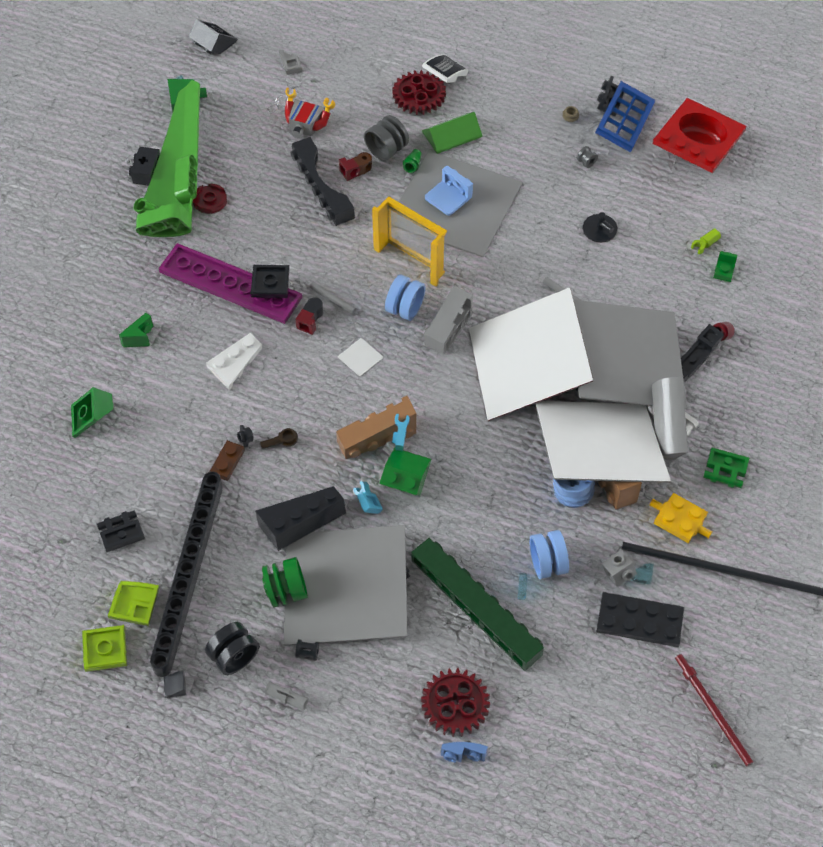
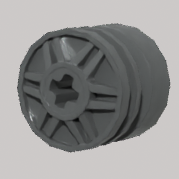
M387 115L378 121L376 125L365 131L364 141L369 151L381 161H387L397 151L408 145L409 135L400 120L392 115Z

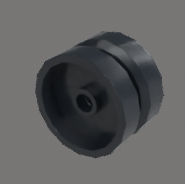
M236 621L224 626L211 637L206 644L205 653L212 661L216 662L217 668L222 674L228 676L247 666L258 653L260 645L253 636L248 635V630L241 622Z

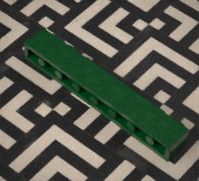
M428 538L411 552V561L524 671L543 656V643L537 637H533L528 633L527 627L522 623H518L508 609L504 610L499 605L496 597L490 596L480 582H475L471 578L470 573L465 568H461L452 555H447L437 541L434 542Z

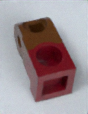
M362 152L357 157L349 160L345 157L339 159V171L347 181L361 176L372 169V156L367 152Z

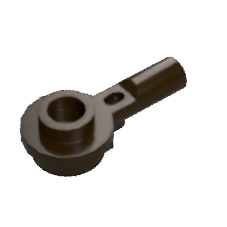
M286 428L279 432L278 436L261 441V449L278 444L291 447L297 443L298 434L295 430Z

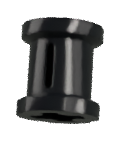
M298 639L295 658L301 656L317 661L319 642L308 643Z

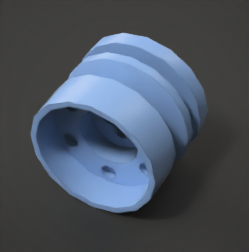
M553 479L554 494L557 500L567 507H581L592 499L595 491V482L590 480Z

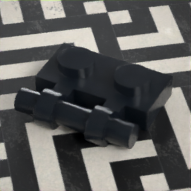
M135 510L130 512L124 511L119 516L107 517L104 521L96 523L99 531L107 528V530L100 532L106 552L145 539L139 520L136 519L130 522L131 519L137 518ZM124 522V524L113 528L114 525Z

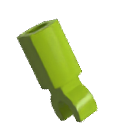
M715 228L702 236L700 240H694L691 248L700 247L697 254H702L705 248L710 247L721 238L720 232Z

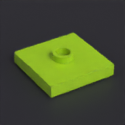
M124 625L82 631L85 672L127 666Z

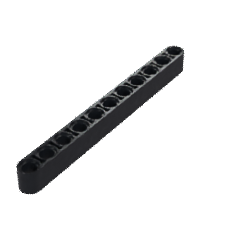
M214 471L206 473L203 477L150 658L154 674L159 677L167 676L172 670L222 494L221 477ZM193 551H196V552H197V553H195V554H193V555H190V553L193 552ZM187 569H191L188 573L184 572ZM182 587L187 588L184 591H179V589ZM178 605L181 606L180 609H177V610L173 609L175 606H178ZM176 624L174 628H168L169 625ZM165 643H171L168 647H162ZM160 662H166L161 667L157 666V664Z

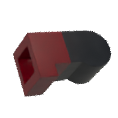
M314 297L307 301L295 319L297 329L311 335L314 334L316 331L315 322L323 315V302L321 299Z

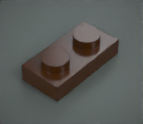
M227 440L210 472H217L221 479L228 481L245 451L244 446Z

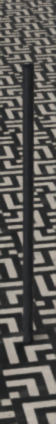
M623 542L622 550L823 596V588L628 542Z

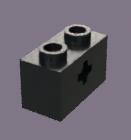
M139 146L138 152L134 154L133 166L129 168V176H131L133 184L149 186L160 156L159 149Z

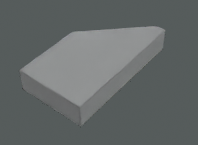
M279 50L286 75L302 72L298 56L287 54L284 50Z

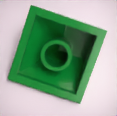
M92 387L71 405L72 437L76 438L113 410L114 404L111 393Z

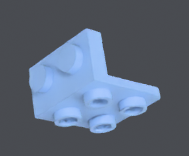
M445 166L442 169V181L425 194V200L447 216H450L472 198L473 183L468 178L460 175L455 169Z

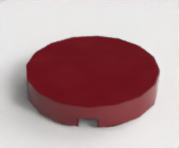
M213 183L208 184V186H199L197 188V196L193 199V205L196 210L205 214L217 213L227 204V194L224 188Z

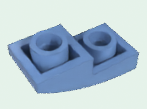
M471 742L442 744L441 756L449 762H461L464 755L472 761H485L488 746Z

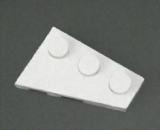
M249 333L206 362V365L230 390L233 387L234 381L243 374L245 367L261 351L262 344Z

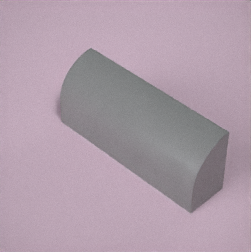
M669 377L657 380L652 384L656 438L663 459H677L688 453L682 377Z

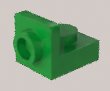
M720 251L713 278L731 282L738 255Z

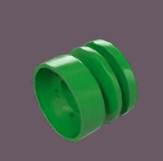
M297 557L283 560L282 571H280L276 563L272 564L273 573H271L268 565L262 566L263 586L273 608L279 607L278 597H280L283 605H286L287 594L291 595L294 602L308 598L305 580Z

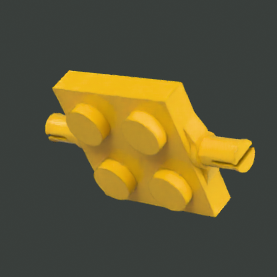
M675 493L664 504L654 498L649 506L659 510V514L653 524L687 543L698 533L709 539L713 532L702 526L708 512Z

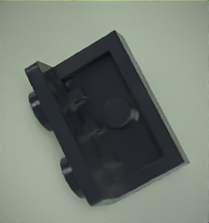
M610 76L608 81L605 80L601 87L603 92H600L597 98L599 102L597 109L603 112L606 111L618 85L612 83L614 76ZM621 92L619 96L621 99L623 98L624 92ZM616 102L614 107L619 110L621 103ZM612 112L611 115L615 117L616 113Z

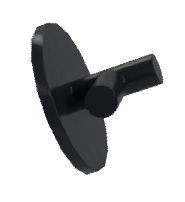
M600 212L599 214L587 217L582 229L588 239L602 243L612 240L617 234L618 227L613 218L604 212Z

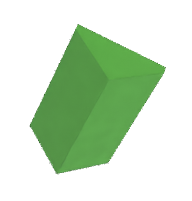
M475 112L466 113L422 130V133L437 154L482 137Z

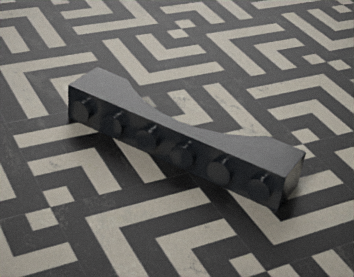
M311 137L292 143L291 157L293 161H297L299 171L305 174V180L308 185L311 184L313 194L318 196L321 207L326 209L328 219L332 220L335 226L355 219L354 206L347 195L333 190L319 177L316 170L318 150Z

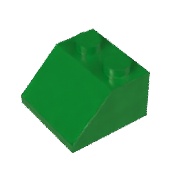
M394 448L385 464L379 484L420 496L432 459L404 450H395Z

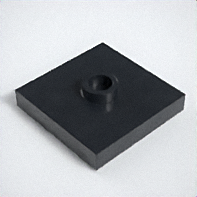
M253 265L251 297L288 298L290 266Z

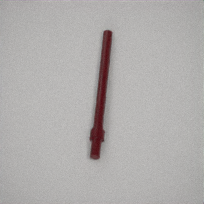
M682 654L676 656L675 660L683 670L682 674L685 679L691 682L746 767L751 765L753 760L697 678L695 669L690 667Z

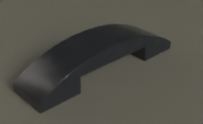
M711 324L699 334L697 341L681 357L684 382L699 369L724 337V334Z

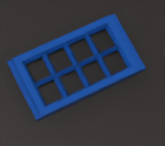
M620 81L595 133L631 152L655 103V99ZM621 92L632 97L630 103L619 97ZM635 99L646 105L644 111L633 105ZM616 102L628 107L625 113L614 107ZM631 109L642 115L639 121L628 115ZM612 112L623 117L621 123L610 118ZM626 119L637 125L634 131L623 125ZM607 122L618 127L616 133L605 128ZM621 129L632 135L630 141L619 136Z

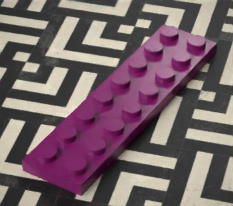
M179 243L174 246L159 267V273L283 324H286L303 298L302 293L288 288V298L251 297L252 273Z

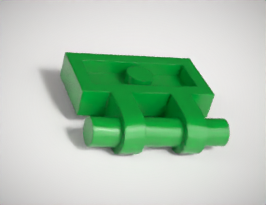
M711 447L706 467L712 468L713 472L705 470L703 478L710 479V482L727 484L731 488H734V486L742 488L744 481L738 480L736 477H745L750 458ZM719 471L726 472L731 475L730 477L720 475Z

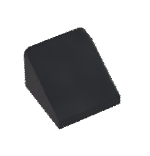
M178 671L164 677L165 698L186 695L184 671Z

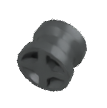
M585 146L578 152L576 158L579 162H583L586 168H590L596 163L598 154L591 152V148Z

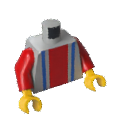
M286 88L285 93L288 96V101L286 100L285 117L295 138H301L302 134L312 136L316 131L327 125L331 114L330 110L334 109L336 105L333 100L328 105L329 99L325 98L323 101L325 107L297 99L293 101V98L297 95L296 90L293 89V94L289 95V88Z

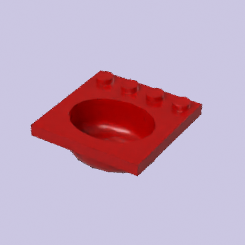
M686 98L655 136L652 144L713 173L746 131L747 126L694 100Z

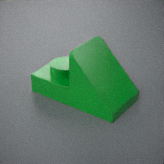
M144 313L119 334L123 347L150 346L146 334L154 326L152 318L148 313Z

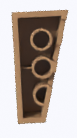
M409 397L401 398L402 402L393 405V403L387 405V409L379 414L375 412L369 414L363 422L357 420L336 431L337 442L345 459L355 458L367 451H374L378 447L392 441L394 431L398 432V426L395 424L396 414H399L398 420L400 422H404L407 415L410 418L405 438H410L416 434V411Z
M598 481L600 487L605 489L607 500L610 504H613L615 510L637 502L642 482Z

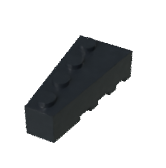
M332 486L256 510L255 512L259 527L276 549L280 551L346 514L344 498Z

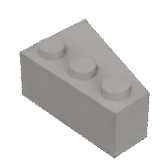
M455 285L453 286L430 327H427L424 332L425 346L443 355L472 317L473 294Z

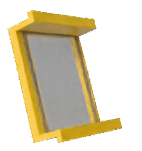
M388 196L378 208L375 206L372 208L374 250L380 253L388 243L392 244L431 268L430 284L437 287L438 280L445 273L443 270L444 237L447 230Z

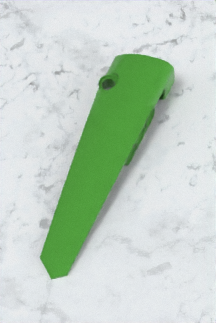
M191 80L186 87L178 92L162 150L145 197L137 199L134 203L133 208L138 213L136 232L140 235L176 237L191 233L192 200L197 196L200 83Z

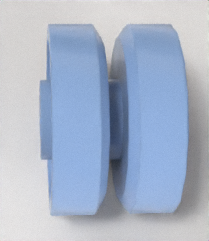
M401 274L398 275L388 291L385 311L393 315L400 313L401 318L408 321L413 320L423 302L426 289L425 284L417 280L411 282L409 277Z
M559 530L548 532L546 538L541 533L530 536L531 558L539 579L551 577L552 570L556 575L569 573L567 548L562 533Z

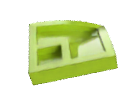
M120 581L111 603L108 618L149 626L159 592V585Z

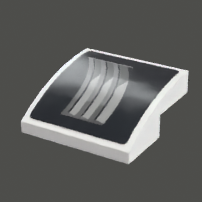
M445 54L434 56L422 65L423 68L446 83L455 82L458 76H467L469 71Z

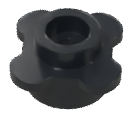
M240 425L237 438L246 448L248 443L253 442V433L249 427L245 428L244 425Z

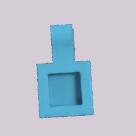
M396 414L395 424L398 426V432L394 431L392 443H395V450L403 451L410 418L407 415L406 420L400 422L398 420L399 414Z
M361 481L360 485L362 488L355 487L353 489L361 504V508L365 513L379 514L383 508L376 494L371 493L367 482Z

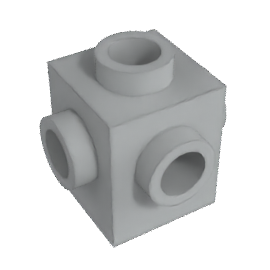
M622 550L602 563L607 577L616 587L637 575L634 567L636 565L635 560L631 555L627 556Z

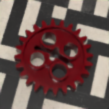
M414 70V74L407 72V76L402 74V79L397 78V82H394V87H392L394 103L398 104V108L403 107L404 112L409 110V114L415 111L416 115L419 112L425 115V111L431 113V109L437 111V106L441 107L442 103L445 102L446 86H444V81H440L439 77L435 78L434 74L430 76L429 71L426 74H423L422 70L420 73Z
M449 668L447 675L440 671V678L433 675V683L427 681L428 689H423L425 696L421 697V702L424 703L421 705V710L426 711L424 713L425 719L430 718L429 726L436 724L435 731L443 728V735L451 731L452 737L459 731V734L463 737L464 730L472 734V726L478 730V722H485L484 716L489 714V710L486 708H490V702L487 701L490 698V694L485 693L487 686H481L482 679L475 681V673L469 677L468 670L460 674L459 668L456 669L455 673H452ZM467 688L469 692L461 693L459 689ZM441 691H445L448 693V695L446 697H441L438 695V693ZM469 707L473 709V712L465 713L463 709ZM445 711H449L453 715H451L450 717H445L442 715V713Z

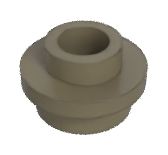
M568 106L563 111L562 116L564 120L574 122L578 120L579 112L576 107Z

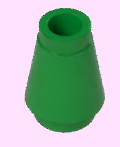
M414 149L403 160V168L406 172L414 173L419 169L422 155L420 150Z

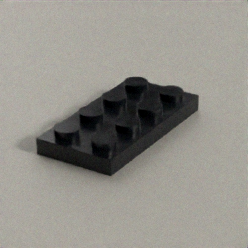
M603 592L596 632L679 648L684 607Z

